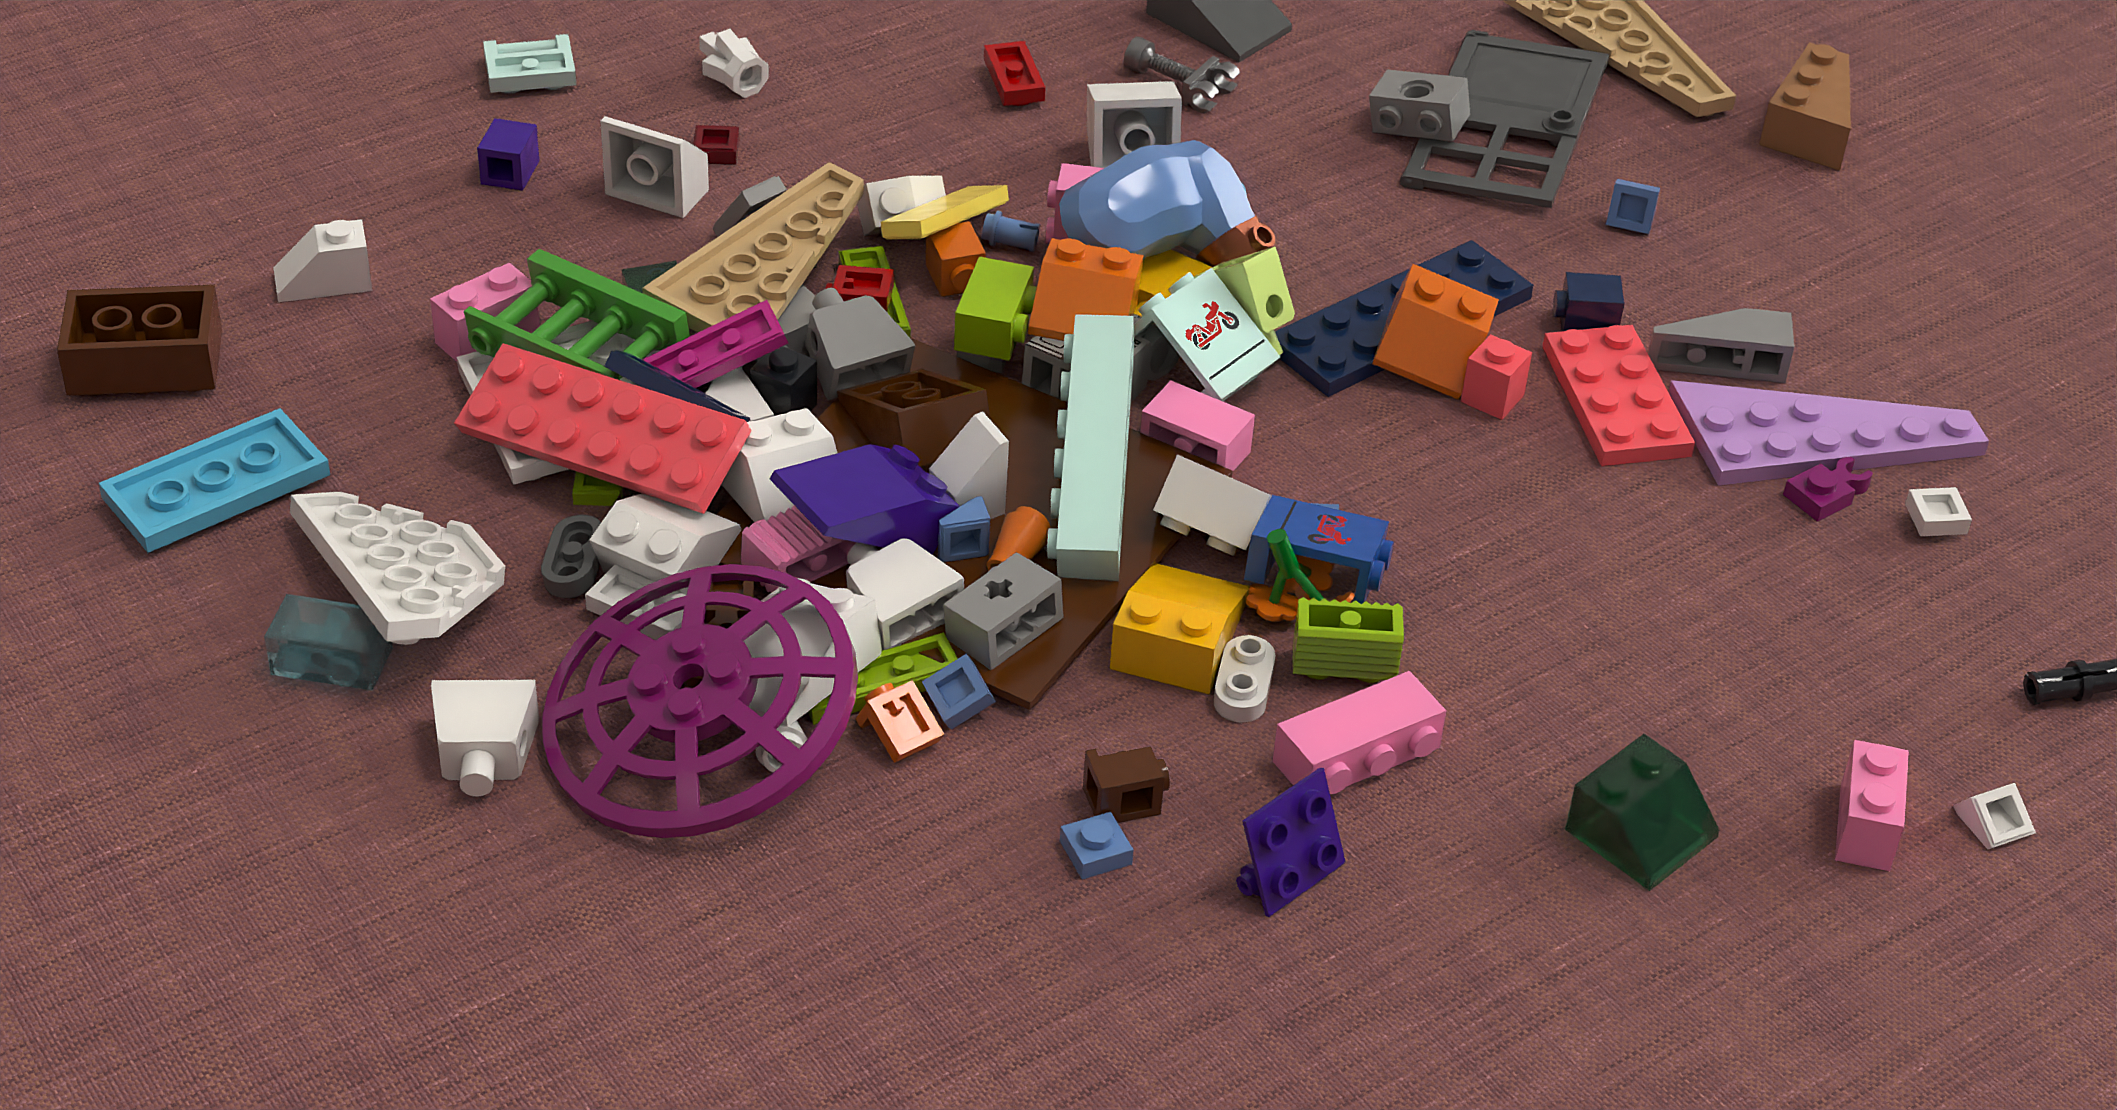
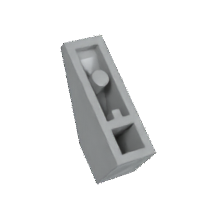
M1742 308L1653 327L1648 355L1656 370L1785 383L1794 351L1792 315L1789 312Z

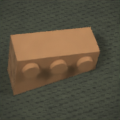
M1809 42L1768 104L1759 145L1840 171L1851 130L1849 54L1836 51L1835 48L1829 45H1817Z

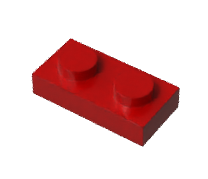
M1025 41L984 45V61L1004 106H1025L1029 103L1045 101L1046 87Z

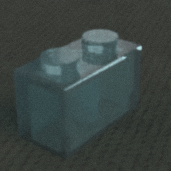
M286 594L264 636L271 675L372 691L393 649V643L391 641L386 642L359 605Z

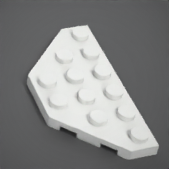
M344 492L291 495L290 514L386 642L391 641L396 644L409 645L418 642L419 639L440 637L504 585L505 565L469 524L451 520L447 523V528H444L434 522L423 520L424 513L387 503L382 506L381 511H378L368 505L358 504L359 496Z

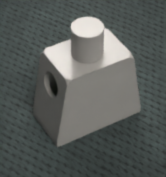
M827 288L820 291L813 298L812 304L816 310L810 314L806 346L810 357L817 360V375L828 400L838 398L837 390L910 371L915 344L873 297L865 295L843 301L835 288Z

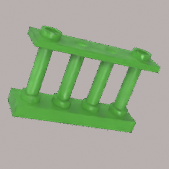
M538 249L527 258L532 287L496 317L471 306L464 310L471 347L483 355H489L494 358L504 343L618 380L623 376L588 359L615 334H623L635 339L622 352L631 353L641 359H644L653 350L661 351L690 337L685 311L541 249ZM544 301L562 307L532 333L515 326ZM580 317L598 323L568 350L552 343L556 337Z

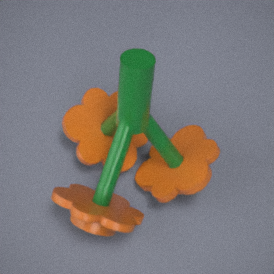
M1275 529L1267 535L1268 544L1279 568L1274 585L1271 587L1259 583L1250 585L1249 595L1245 602L1249 607L1254 608L1256 613L1265 620L1279 622L1283 619L1292 621L1296 618L1299 599L1302 597L1307 600L1315 598L1321 601L1324 599L1320 591H1327L1332 587L1333 579L1329 574L1334 569L1335 563L1296 555L1286 531ZM1349 591L1334 599L1340 603L1344 600L1350 603L1355 595L1352 591Z

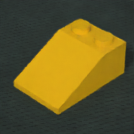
M1161 564L1150 567L1128 590L1113 623L1110 669L1210 695L1219 672L1225 645L1233 638L1246 606L1245 601L1249 595L1248 590L1250 586Z

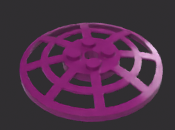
M729 564L706 566L670 575L635 591L618 601L598 617L573 643L558 666L547 692L542 716L543 745L549 766L566 795L585 814L607 827L633 835L657 838L697 836L729 828L758 816L786 799L805 783L829 757L846 729L855 704L858 682L856 652L842 618L829 600L811 585L788 573L762 566ZM730 580L764 582L786 588V590L765 602L739 593L709 592L711 582ZM688 587L686 596L655 606L636 617L628 625L620 622L627 615L649 602ZM807 599L814 605L828 626L834 643L835 657L802 656L796 634L781 614ZM708 605L732 606L749 612L727 629L716 625L704 624L706 606ZM684 610L681 628L673 630L657 640H653L640 632L644 627L656 620ZM765 624H768L779 637L784 656L752 658L744 640ZM601 637L610 640L593 664L586 681L585 690L561 700L570 677L585 654ZM622 647L638 656L629 672L628 678L601 685L608 666ZM696 676L703 677L701 683L696 687L680 689L686 680ZM783 677L775 699L762 717L748 707L756 692L758 678ZM801 678H834L833 690L822 718L811 736L798 749L776 729L784 721L795 702L801 685ZM627 699L635 717L613 741L602 725L599 706ZM582 712L588 735L597 750L602 754V757L584 782H581L571 771L562 756L556 736V723ZM732 724L744 732L740 738L723 748L703 756H698V741L714 736ZM647 733L660 740L675 743V760L673 761L647 759L634 755L631 752ZM759 746L782 764L770 776L747 790L719 802L700 806L699 776L727 767L750 754ZM618 768L628 773L644 778L676 780L677 810L654 811L635 809L609 801L600 796V794Z

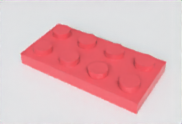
M1613 325L1603 328L1570 329L1561 332L1545 333L1542 348L1601 466L1692 457L1695 441L1633 325Z

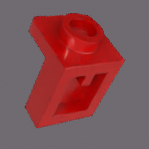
M839 265L834 283H827L826 289L835 288L843 301L865 295L871 296L888 312L894 287V269Z

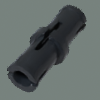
M2080 659L2068 662L2063 668L2027 672L2023 680L2026 698L2032 705L2071 697L2078 702L2091 699L2095 693L2117 690V659L2086 663Z

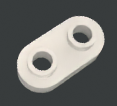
M1245 635L1233 638L1225 645L1214 693V707L1223 718L1233 722L1244 723L1254 721L1264 713L1276 656L1275 650L1269 642L1257 636Z

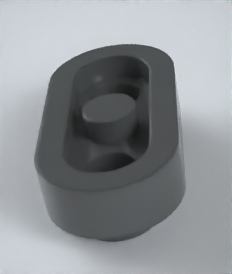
M574 515L561 520L554 527L541 565L544 586L551 595L560 598H575L587 592L593 586L600 563L589 540L601 524L597 518L590 515Z

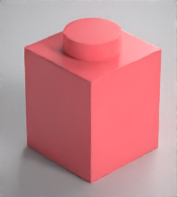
M1490 334L1468 358L1461 402L1503 420L1524 397L1532 352L1514 345L1508 340L1500 339Z

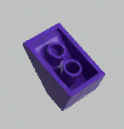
M872 444L774 470L769 478L823 536L883 548L900 539H910L930 554H933L938 546L939 520L960 507L946 493L947 485L936 476L926 473L918 465L920 461L918 456L899 445H893L892 449Z

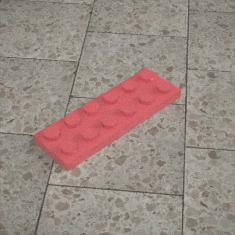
M504 343L499 348L454 422L461 433L703 514L706 512L752 431L744 419Z

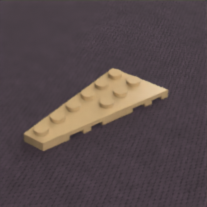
M1503 0L1506 4L1580 48L1588 51L1608 53V64L1696 117L1710 116L1714 113L1733 110L1736 95L1643 0Z
M828 162L642 288L643 294L685 311L688 328L696 332L709 328L765 300H768L778 320L863 196L864 179Z

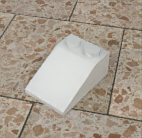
M797 578L811 585L829 600L842 618L856 652L858 672L879 657L882 653L875 598L854 594L851 590L845 588L833 589L811 584L806 579ZM777 588L775 591H773L771 594L766 596L761 601H767L768 599L774 597L780 592L786 590V588ZM807 599L781 614L794 630L802 656L835 657L834 643L828 626L814 605ZM765 624L744 640L752 658L784 656L780 639L768 624ZM783 677L758 678L756 692L748 707L762 717L775 699ZM802 677L795 702L781 725L790 726L830 695L833 690L834 678Z

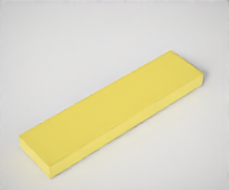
M1007 185L968 186L881 221L882 238L922 239L989 211L1009 201Z

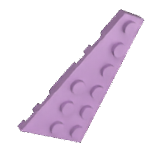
M1671 380L1668 392L1718 486L1794 477L1818 464H1822L1832 471L1836 468L1837 462L1844 457L1854 458L1852 470L1982 456L1985 455L1989 443L1988 438L1968 410Z

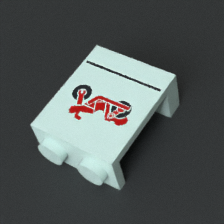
M1212 268L1197 278L1189 272L1168 289L1172 295L1165 299L1160 292L1138 309L1143 317L1134 324V336H1137L1155 323L1205 387L1201 393L1224 402L1280 358L1276 350Z

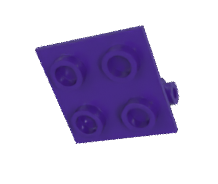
M1318 768L1242 820L1253 864L1249 863L1241 868L1236 884L1244 895L1251 896L1254 894L1261 897L1265 916L1270 917L1346 863L1324 768Z

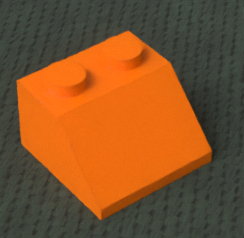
M1051 238L1042 261L1028 334L1064 341L1065 334H1074L1075 314L1133 316L1138 301L1144 255L1130 253L1128 250L1119 247L1107 249L1086 245L1079 240L1071 238L1062 240Z
M1412 264L1394 298L1372 364L1459 399L1463 391L1468 358L1485 341L1499 299Z

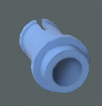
M997 210L996 214L987 213L981 239L988 240L990 246H995L997 242L1034 252L1041 225L1039 223L1034 224L1002 216V211Z

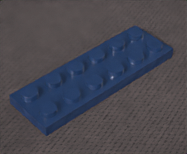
M1473 240L1417 265L1499 299L1494 317L1530 300L1532 296L1533 284ZM1409 269L1275 331L1283 353L1279 355V359L1327 397L1385 370L1372 364L1394 298Z

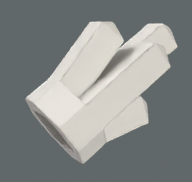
M731 29L721 31L717 35L714 32L699 36L700 50L708 56L702 61L703 75L724 83L732 91L744 98L757 94L769 78V64L758 56L746 37L739 39Z

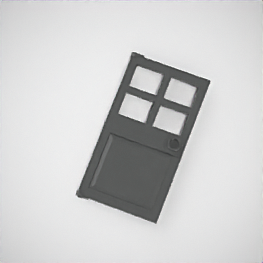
M1469 30L1464 37V42L1448 76L1465 77L1468 81L1470 116L1462 127L1493 131L1490 143L1486 148L1437 139L1420 138L1406 170L1400 178V184L1404 187L1420 190L1426 187L1552 208L1609 62V54L1488 35L1489 32ZM1512 134L1548 140L1549 144L1557 147L1554 157L1548 158L1505 151L1503 147L1508 135ZM1431 153L1482 161L1475 178L1424 170ZM1496 164L1547 172L1541 189L1490 181Z

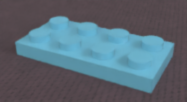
M279 408L99 482V488L104 502L146 552L149 553L330 475L328 459Z

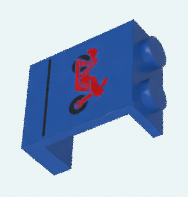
M1272 495L1251 534L1244 580L1264 584L1275 563V558L1267 541V535L1275 529H1283L1286 531L1296 555L1359 569L1354 601L1356 600L1362 604L1366 601L1370 590L1379 591L1384 570L1387 571L1390 565L1394 541L1386 540L1389 521Z

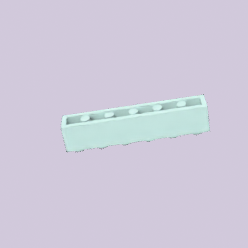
M1075 314L1074 334H1065L1064 363H1071V371H1062L1061 401H1068L1067 410H1058L1057 437L1058 439H1065L1064 449L1055 448L1054 478H1060L1062 482L1061 488H1052L1051 518H1058V529L1049 528L1047 540L1048 559H1057L1058 577L1119 581L1134 360L1133 316Z

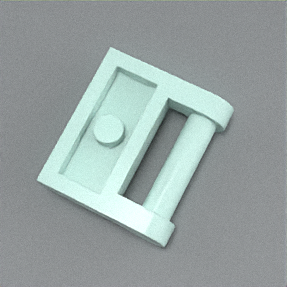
M568 34L555 35L554 40L497 44L496 40L483 41L490 93H516L521 90L541 88L555 90L564 86L576 85V72Z

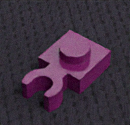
M1844 457L1837 462L1836 468L1832 471L1824 465L1818 464L1788 479L1783 495L1818 522L1852 505L1854 495L1863 494L1868 490L1873 473L1868 470L1862 474H1852L1855 459Z

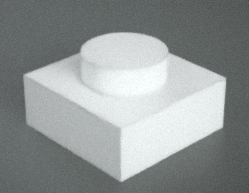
M1956 487L1909 489L1905 505L1920 536L1968 534L1972 519Z

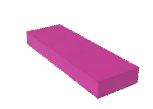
M765 300L642 360L697 388L788 344V341L768 300Z

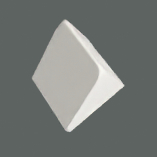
M2015 783L1970 797L1953 805L1957 815L1987 849L2036 833Z

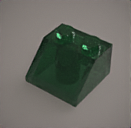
M1642 734L1575 784L1565 827L1567 832L1649 891L1718 838L1720 831L1687 763L1646 734Z

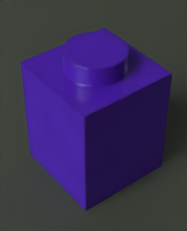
M494 118L477 147L480 183L482 185L524 190L540 161L536 124Z

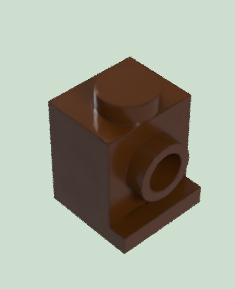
M1151 746L1099 756L1096 749L1085 751L1083 791L1094 816L1111 812L1117 823L1161 815L1163 791L1169 790L1170 778L1165 761L1163 759H1156Z

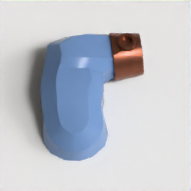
M1196 140L1169 145L1142 146L1068 188L1059 203L1061 223L1068 238L1079 240L1086 245L1107 249L1111 247L1124 248L1130 253L1144 255L1143 259L1161 254L1179 245L1196 255L1195 260L1214 267L1220 263L1271 248L1275 244L1273 231L1267 225L1261 223L1257 215H1254L1244 187L1231 164L1213 148Z

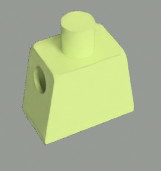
M1276 247L1229 260L1212 267L1213 271L1272 347L1281 355L1283 350L1274 329L1293 320L1295 312ZM1202 272V273H1200V274H1198V275H1196V276H1194V277L1197 278L1198 276H1200V275L1203 274L1204 272Z

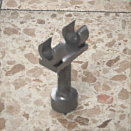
M1139 36L1131 40L1125 51L1123 63L1126 68L1141 74L1150 68L1182 82V104L1185 106L1191 105L1194 110L1200 113H1207L1217 105L1213 101L1204 99L1202 95L1212 99L1218 92L1227 94L1239 85L1235 82L1227 81L1223 77L1224 75L1233 80L1240 73L1239 69L1230 62L1219 63V58L1212 56L1195 70L1155 53L1154 43Z

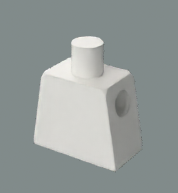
M900 539L881 550H878L873 545L856 543L847 555V561L851 565L846 571L847 588L854 594L875 598L882 651L900 646L902 643L944 624L943 604L950 600L953 595L964 590V578L958 572L910 539Z
M432 680L431 689L442 777L447 780H460L461 790L471 796H484L490 793L494 780H514L520 777L539 723L536 680Z

